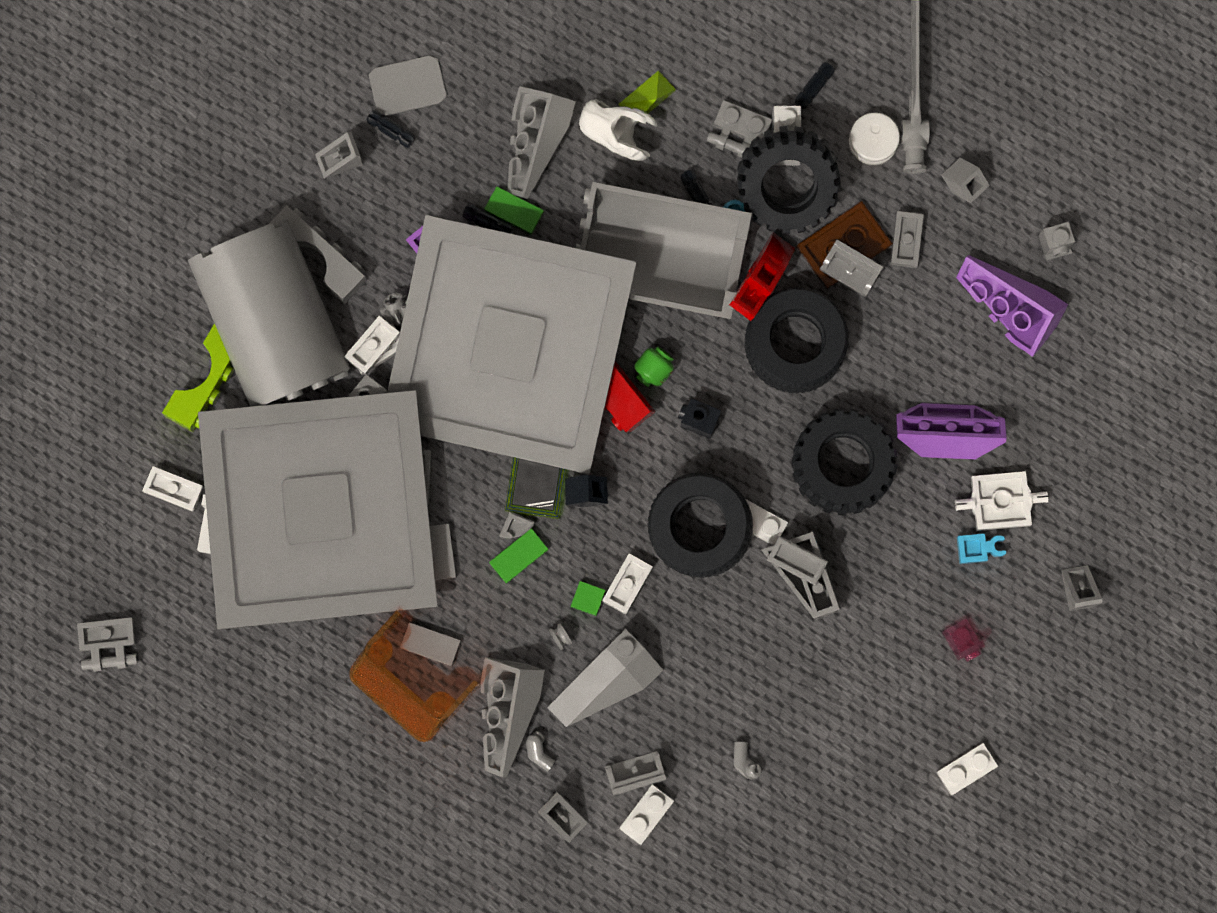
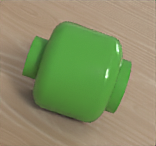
M659 346L655 349L647 348L635 363V370L639 373L636 378L647 387L651 384L655 386L663 385L674 371L672 363L674 358Z

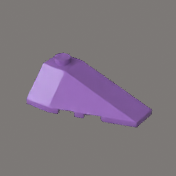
M970 255L966 257L956 277L976 302L984 301L993 312L989 315L992 321L995 323L997 320H1000L1009 332L1005 336L1009 341L1032 357L1058 326L1068 306L1067 303L1047 290Z

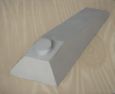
M519 86L512 111V121H518L517 136H511L510 145L515 146L516 157L512 158L509 162L507 192L528 199L569 127L576 101Z
M625 629L547 708L565 727H568L644 690L663 669L648 651Z
M485 657L480 683L481 693H487L488 709L482 710V719H486L489 725V733L483 737L485 771L500 777H507L540 699L545 670L524 663Z

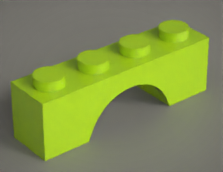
M215 323L203 342L210 353L212 363L207 379L194 389L175 390L162 412L166 418L191 432H194L196 427L199 428L198 412L206 411L210 404L215 405L221 394V391L218 389L223 381L228 382L234 373L233 365Z

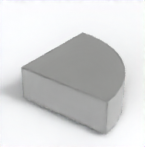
M509 512L499 537L504 539L519 538L532 529L535 522Z

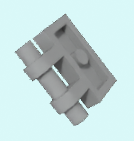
M723 100L713 124L714 127L722 129V132L718 135L710 131L707 142L715 144V148L720 150L725 148L738 154V157L742 158L745 148H751V141L757 136L760 139L765 137L764 132L769 130L772 119ZM730 133L745 138L743 143L728 139Z
M132 617L77 624L80 651H91V659L81 660L82 670L93 669L94 672L103 671V668L108 667L123 669L127 668V665L138 664L137 654H126L125 651L126 646L136 645L134 619ZM115 648L116 656L101 657V649Z

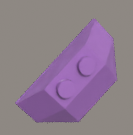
M920 403L909 408L904 413L900 412L896 415L897 438L921 457L977 459L1004 444L1007 439L1005 418L996 417L991 412L975 405Z

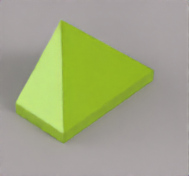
M657 71L621 101L619 106L630 109L635 108L649 114L675 92L676 89Z

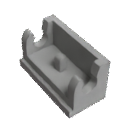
M836 240L820 270L866 297L881 273L883 266L841 241Z
M657 751L605 766L613 796L666 780Z

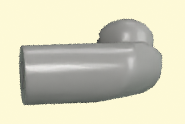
M534 731L526 739L528 758L549 772L555 760L543 753L542 743L545 740L544 735L541 732Z
M734 742L735 769L747 779L758 778L762 770L759 764H755L747 757L748 742Z

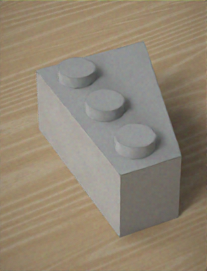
M814 532L788 540L823 558ZM774 545L762 549V552L765 554L767 558L769 557ZM773 564L814 619L817 620L842 611L827 567L815 586Z

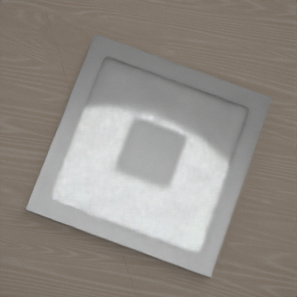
M425 215L387 393L416 390L420 436L590 474L637 262Z
M416 390L198 412L218 630L437 607Z

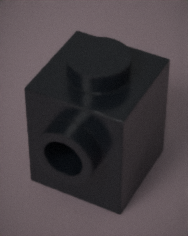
M691 398L689 405L683 403L678 415V419L682 420L680 427L710 439L721 410Z
M582 475L565 478L566 505L591 507L608 504L607 477Z

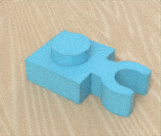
M985 534L957 536L959 563L987 562V554H991L994 557L1004 556L1006 551H998L994 546L995 542L1004 541V536H995L990 541H986Z

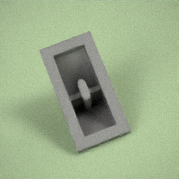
M346 132L315 154L323 178H328L363 165L352 132Z
M1088 565L1061 570L1069 611L1096 607L1102 603V597Z
M557 792L538 811V814L568 843L588 824Z

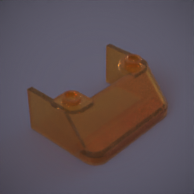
M396 610L363 648L351 666L349 676L354 685L412 737L420 742H429L436 737L477 691L480 685L474 680L457 700L448 693L439 691L433 693L424 702L384 666L393 655V646L386 637L403 619L402 615Z

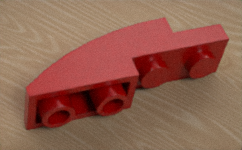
M773 232L729 305L751 321L766 298L774 290L795 248Z

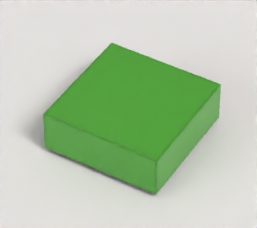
M580 581L571 608L597 616L605 590Z

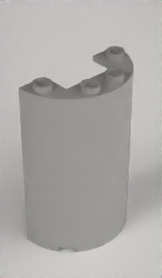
M592 182L591 189L586 188L583 204L588 205L587 218H581L579 234H583L582 243L576 244L575 248L637 262L629 296L630 300L731 319L733 308L729 304L736 294L752 213Z
M287 219L279 221L276 225L272 223L212 247L207 253L202 252L188 260L250 407L273 405V401L287 396L289 401L303 395L302 389L310 385L315 390L327 385V379L332 376L334 381L349 376L348 370L351 367L344 357L343 348Z

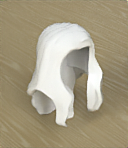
M594 99L586 102V105L583 107L579 125L580 130L587 137L607 147L610 151L631 160L642 161L650 157V154L636 147L637 145L633 140L634 126L638 121L657 126V121L642 110L630 109L628 107L610 108L604 102Z

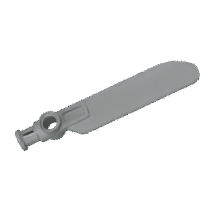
M911 0V91L909 94V120H901L900 132H903V136L900 138V142L903 144V150L906 151V165L903 166V172L920 174L927 171V166L924 165V151L927 150L930 128L929 120H921L919 0Z

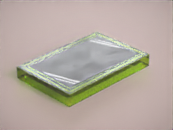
M513 457L505 512L559 519L566 469Z

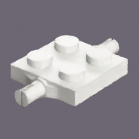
M1026 471L972 476L971 498L955 499L956 511L972 509L975 515L977 531L1026 527L1032 525L1030 512L1032 504L1048 503V497H1046L1048 493L1047 491L1031 493L1027 485Z

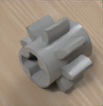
M401 293L388 295L383 301L385 307L379 309L383 319L389 324L393 323L394 326H402L408 296H402Z

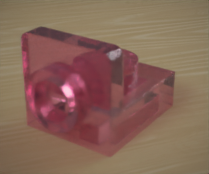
M967 619L942 632L958 661L965 658L968 662L981 655L979 649L985 645L982 641L978 640Z

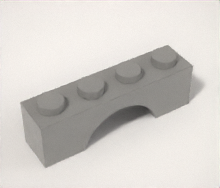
M286 205L269 224L273 223V225H276L279 221L287 219L299 247L312 248L325 258L327 270L323 283L330 292L346 304L365 284L366 278L363 274L366 271L356 261L350 263L345 259L346 253L336 243L331 246L325 240L327 237L325 233L316 225L311 228L305 222L307 218L300 210L295 208L292 211Z

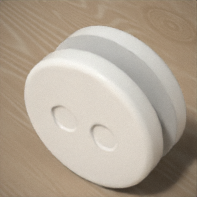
M868 113L863 115L854 123L850 132L849 147L852 154L859 161L868 165H879L887 162L894 155L899 144L900 135L898 127L890 117L884 114Z

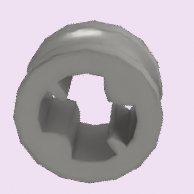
M561 623L557 624L556 629L550 628L548 630L560 650L564 649L563 646L565 644H572Z

